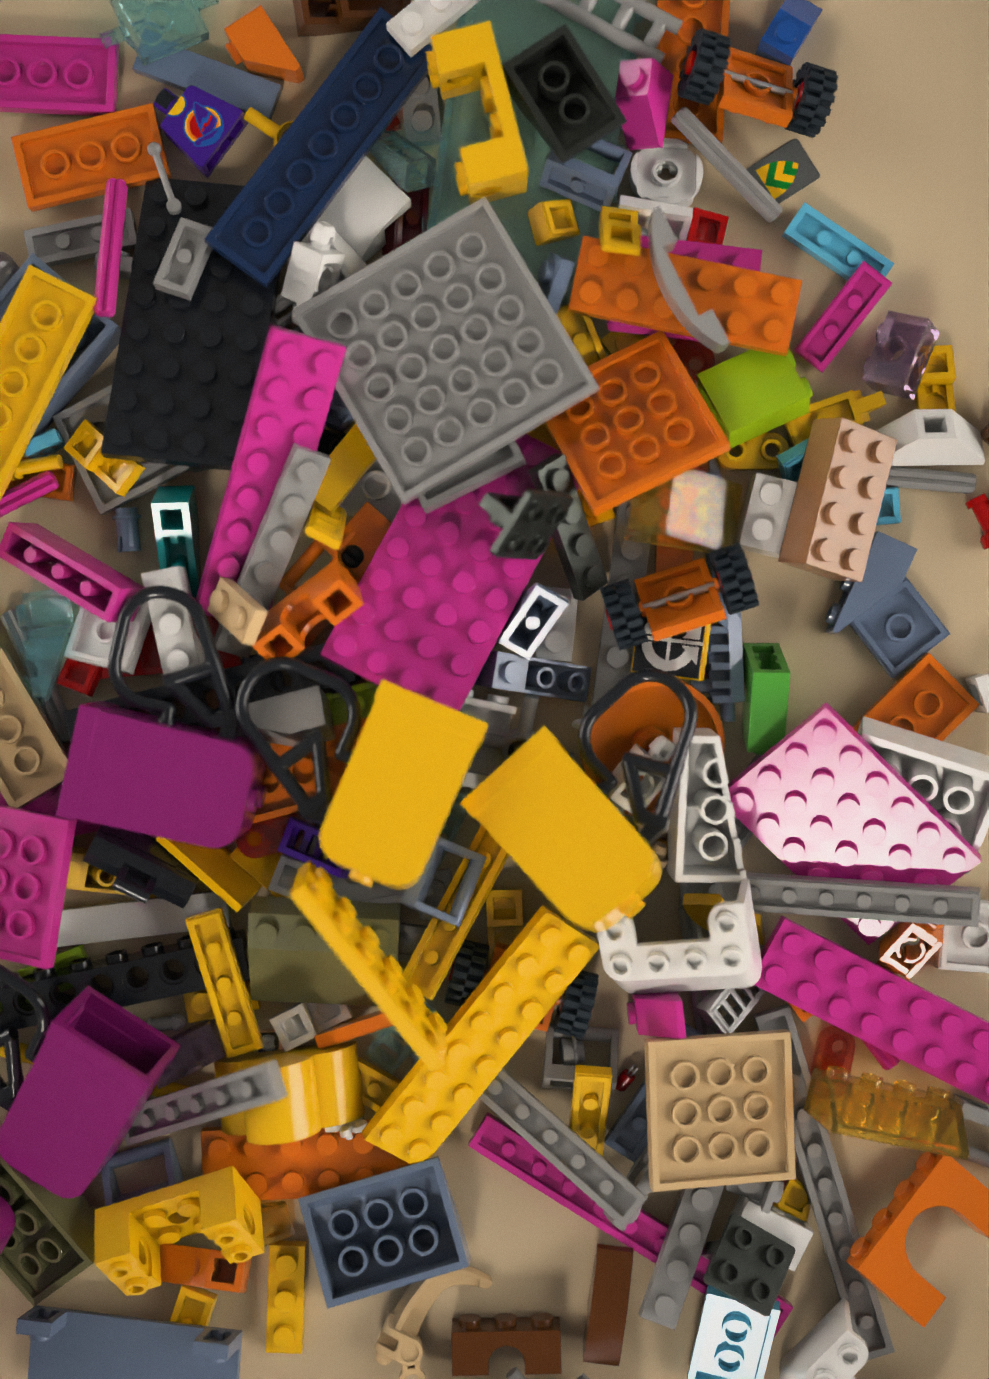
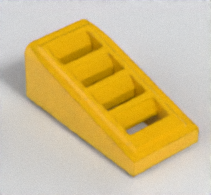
M312 504L304 524L305 535L334 550L339 549L347 518L346 510L338 506L334 513L329 516Z

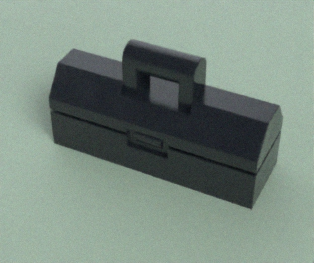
M103 824L100 825L82 860L116 876L111 888L145 904L150 894H153L184 909L199 880L198 877L158 843L155 838L144 833Z

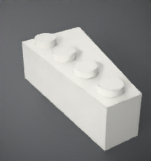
M673 727V743L675 746L682 729L680 727ZM696 728L669 813L671 821L668 827V862L666 864V871L674 882L741 883L742 879H747L741 857L742 849L736 831L734 807L728 789L729 782L720 736L710 728Z

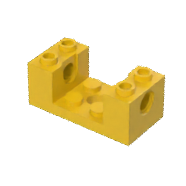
M490 21L430 36L432 50L426 52L432 89L439 87L442 100L481 90L480 98L484 113L491 112L489 114L491 140L459 148L461 161L455 162L454 165L460 197L467 195L469 205L484 196L491 202L526 193L528 166Z
M230 1166L96 1209L94 1264L126 1296H136L144 1294L148 1289L161 1286L160 1245L173 1244L181 1238L203 1233L209 1240H214L221 1248V1254L229 1263L246 1262L253 1256L265 1253L261 1200L234 1166Z

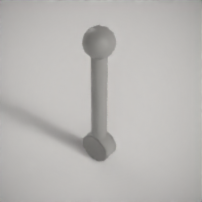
M151 142L147 146V152L153 156L168 199L166 203L167 210L170 214L177 215L181 212L182 206L180 201L174 197L160 156L161 146L157 142Z

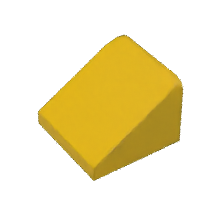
M571 199L541 201L527 212L536 246L547 245L580 235Z

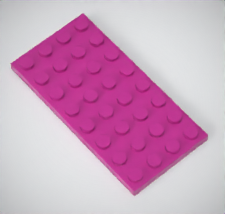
M524 434L515 441L526 461L525 465L427 514L423 510L418 497L405 505L402 504L358 584L364 604L334 627L320 656L378 687L383 679L460 712L543 556L542 554L536 560L495 557L491 554L490 549L503 529L497 527L489 520L490 514L479 504L486 492L523 497L526 490L534 489L528 470L554 453L561 454L560 451ZM572 475L576 490H578L579 486Z

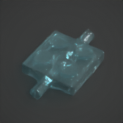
M109 0L118 18L119 26L99 33L105 49L126 41L135 50L142 65L145 66L208 40L209 30L200 15V10L219 4V0Z

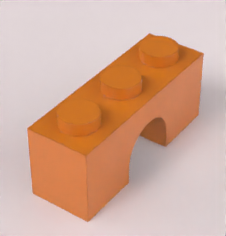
M336 559L268 610L255 645L251 646L265 660L274 657L294 658L305 649V637L317 623L328 619L333 626H336L364 604L358 583Z

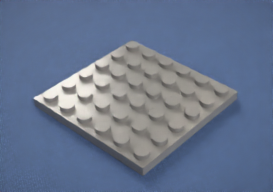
M486 196L291 311L304 334L340 343L346 347L335 388L403 505L599 391V386Z

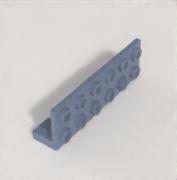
M40 1305L34 1306L17 1319L16 1334L29 1335V1339H31L28 1379H239L243 1330Z

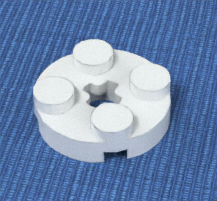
M664 138L663 148L642 149L639 153L637 151L632 159L629 173V182L632 191L636 195L635 197L689 207L699 192L703 179V164L697 153L695 156L692 151L687 149L688 144L679 139ZM667 168L669 173L676 175V177L666 181L659 178L657 174H661L662 169Z

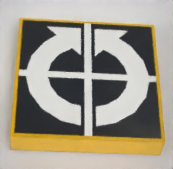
M640 613L648 642L634 646L631 672L643 669H658L680 679L704 681L711 624L654 642L646 616L642 617Z

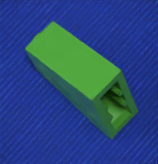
M743 643L745 701L742 702V737L747 752L763 755L785 737L791 672L779 643Z

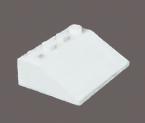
M863 716L857 733L978 852L989 828V756Z

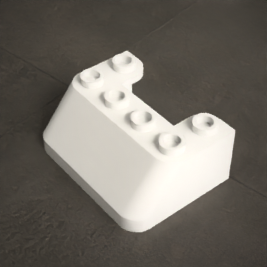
M749 879L741 880L736 901L720 902L711 909L708 916L710 938L638 943L632 918L628 919L626 916L608 930L597 932L605 972L624 991L631 994L731 989L753 986L760 979L762 959Z
M842 1298L781 1360L779 1365L780 1379H857L854 1375L866 1364L868 1348L866 1342L852 1330L849 1302Z

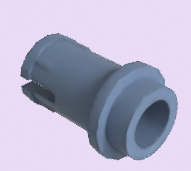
M137 507L115 508V516H112V520L116 521L117 552L141 551L138 518L142 517L141 514L137 513Z

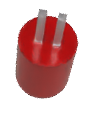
M635 1065L630 1069H624L617 1077L615 1089L620 1092L625 1091L635 1080L634 1074L639 1068L637 1067L634 1072H631Z

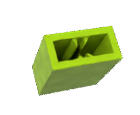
M750 349L697 374L698 390L729 440L730 449L809 413L810 397L813 396V392L806 377L800 378L796 372V362L790 349L786 356Z

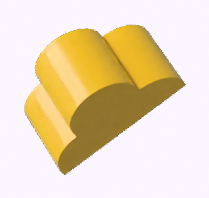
M357 1041L342 1042L324 1049H318L317 1045L295 1047L287 1052L285 1050L258 1053L253 1051L227 1058L226 1054L216 1055L213 1058L215 1078L276 1059L288 1094L287 1097L278 1101L220 1118L224 1134L246 1135L249 1143L257 1145L283 1144L308 1138L318 1133L321 1128L355 1121L365 1114V1107L362 1101L361 1074L358 1069Z

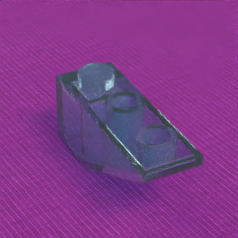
M53 589L23 593L21 605H15L19 627H26L28 640L22 641L26 663H33L35 676L29 677L31 694L33 698L40 699L41 707L47 706L74 625L70 599Z

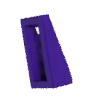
M290 816L277 851L304 863L311 860L316 868L321 867L327 873L341 879L349 878V871L338 867L329 858L327 860L322 859L324 855L320 842L322 827ZM302 829L306 832L298 850L294 846ZM316 835L319 837V839L315 846L314 852L311 855L308 852L314 839V836Z

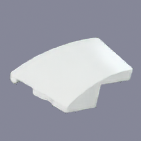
M366 156L317 222L325 221L333 225L335 231L366 262L386 245L385 229L411 208V199Z

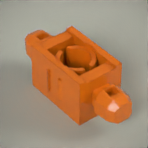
M911 922L898 923L879 942V960L876 964L897 975H902L909 981L943 945L942 927L944 925ZM917 936L919 937V943H917L916 945H907V944H906V945L904 946V949L902 948V944H903L904 942H906V941H914V942H915V941L917 940Z

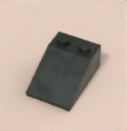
M566 23L502 64L508 92L523 115L562 163L567 162L627 122Z

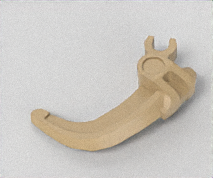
M469 1266L412 1283L394 1311L390 1310L374 1346L376 1361L385 1366L392 1362V1360L401 1363L402 1370L399 1379H406L409 1375H416L419 1379H426L425 1372L420 1367L423 1350L422 1339L418 1332L429 1309L442 1291L448 1287L469 1285L483 1289L490 1288L492 1285L490 1275Z

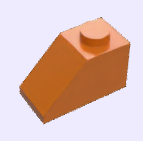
M261 5L224 29L229 43L224 46L236 65L242 62L249 73L297 84L305 80L301 66Z

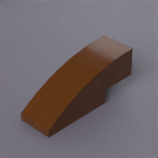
M293 0L298 37L363 31L380 7L395 17L411 3V0Z
M597 1244L587 1302L588 1313L583 1337V1362L619 1366L629 1301L633 1248Z

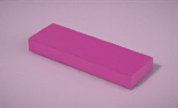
M863 261L793 351L823 373L893 283Z

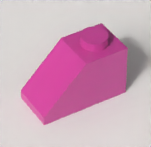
M653 57L620 61L615 100L627 120L622 125L627 148L630 150L663 148L673 75Z
M677 992L632 994V1002L626 1003L629 1025L635 1024L638 1035L686 1038L683 1004Z

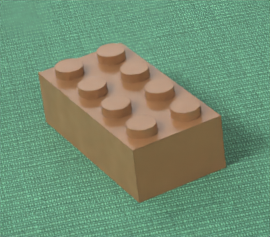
M843 417L813 420L778 562L831 580L862 582L897 439Z

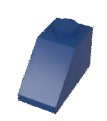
M785 0L762 37L755 55L790 66L823 9L807 0Z

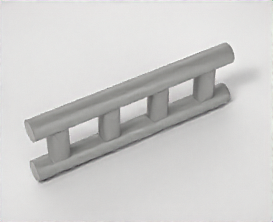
M536 0L642 59L653 57L660 64L665 57V53L656 48L665 31L667 30L677 35L683 24V21L646 0H613L621 6L611 23L592 14L598 0H581L579 6L569 0ZM634 12L653 22L644 41L624 31Z

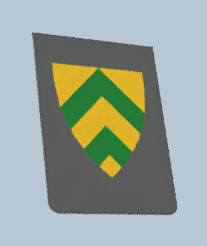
M798 139L791 140L746 169L778 204L820 178L819 172Z

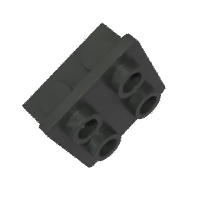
M534 489L526 490L523 497L486 492L479 505L490 514L489 520L497 527L503 529L490 549V553L495 557L536 560L547 550L549 540L558 525L567 518L568 509L573 503L574 498L565 493Z
M736 1213L731 1214L720 1240L706 1242L701 1256L710 1260L703 1281L763 1317H768L772 1312L795 1254V1248Z

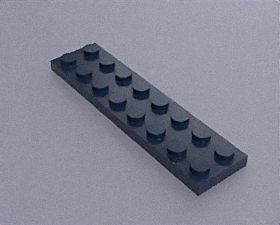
M381 7L204 239L209 247L265 288L268 287L291 256L294 241L302 242L428 74L426 52L432 50L431 45L428 43L414 56L410 57L387 31L386 23L393 16Z

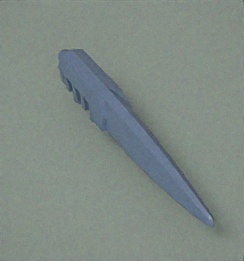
M716 457L708 461L705 508V561L712 578L715 577L709 552L734 544L726 495ZM719 592L718 595L724 607L726 619L711 624L707 665L705 668L708 679H704V681L690 680L689 684L701 693H708L707 699L712 705H720L721 722H735V703L745 701L741 612L729 615L722 594Z

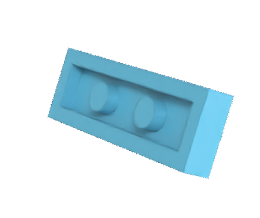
M805 202L782 235L789 242L847 281L863 261L884 277L887 276L895 264Z

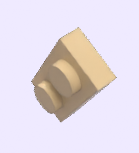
M220 577L216 589L212 592L207 609L242 644L255 645L268 613L233 579Z

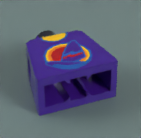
M194 85L188 86L180 98L165 88L161 90L154 101V107L166 115L160 127L167 138L206 178H209L248 125V122L244 120L242 110Z

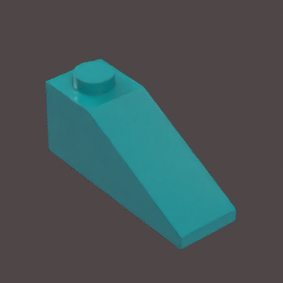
M195 485L158 486L151 502L159 568L186 567L192 597L196 598L201 577L199 519Z

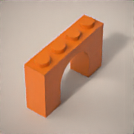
M934 1147L925 1151L918 1158L914 1172L908 1179L898 1184L893 1194L895 1197L886 1208H882L875 1214L871 1223L872 1227L864 1237L858 1238L853 1243L849 1251L850 1256L845 1261L904 1314L922 1327L927 1325L946 1297L918 1274L909 1262L905 1242L908 1228L915 1217L928 1208L944 1206L949 1208L975 1232L989 1238V1189L947 1152Z

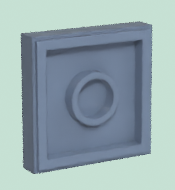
M907 577L904 578L899 586L849 624L890 678L896 677L950 635V632Z

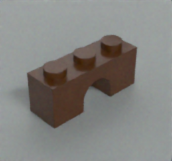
M538 1312L532 1314L531 1317H517L512 1313H500L495 1317L481 1318L477 1314L470 1313L463 1314L459 1318H452V1376L489 1375V1358L497 1348L502 1346H511L521 1352L525 1362V1375L562 1374L559 1316Z

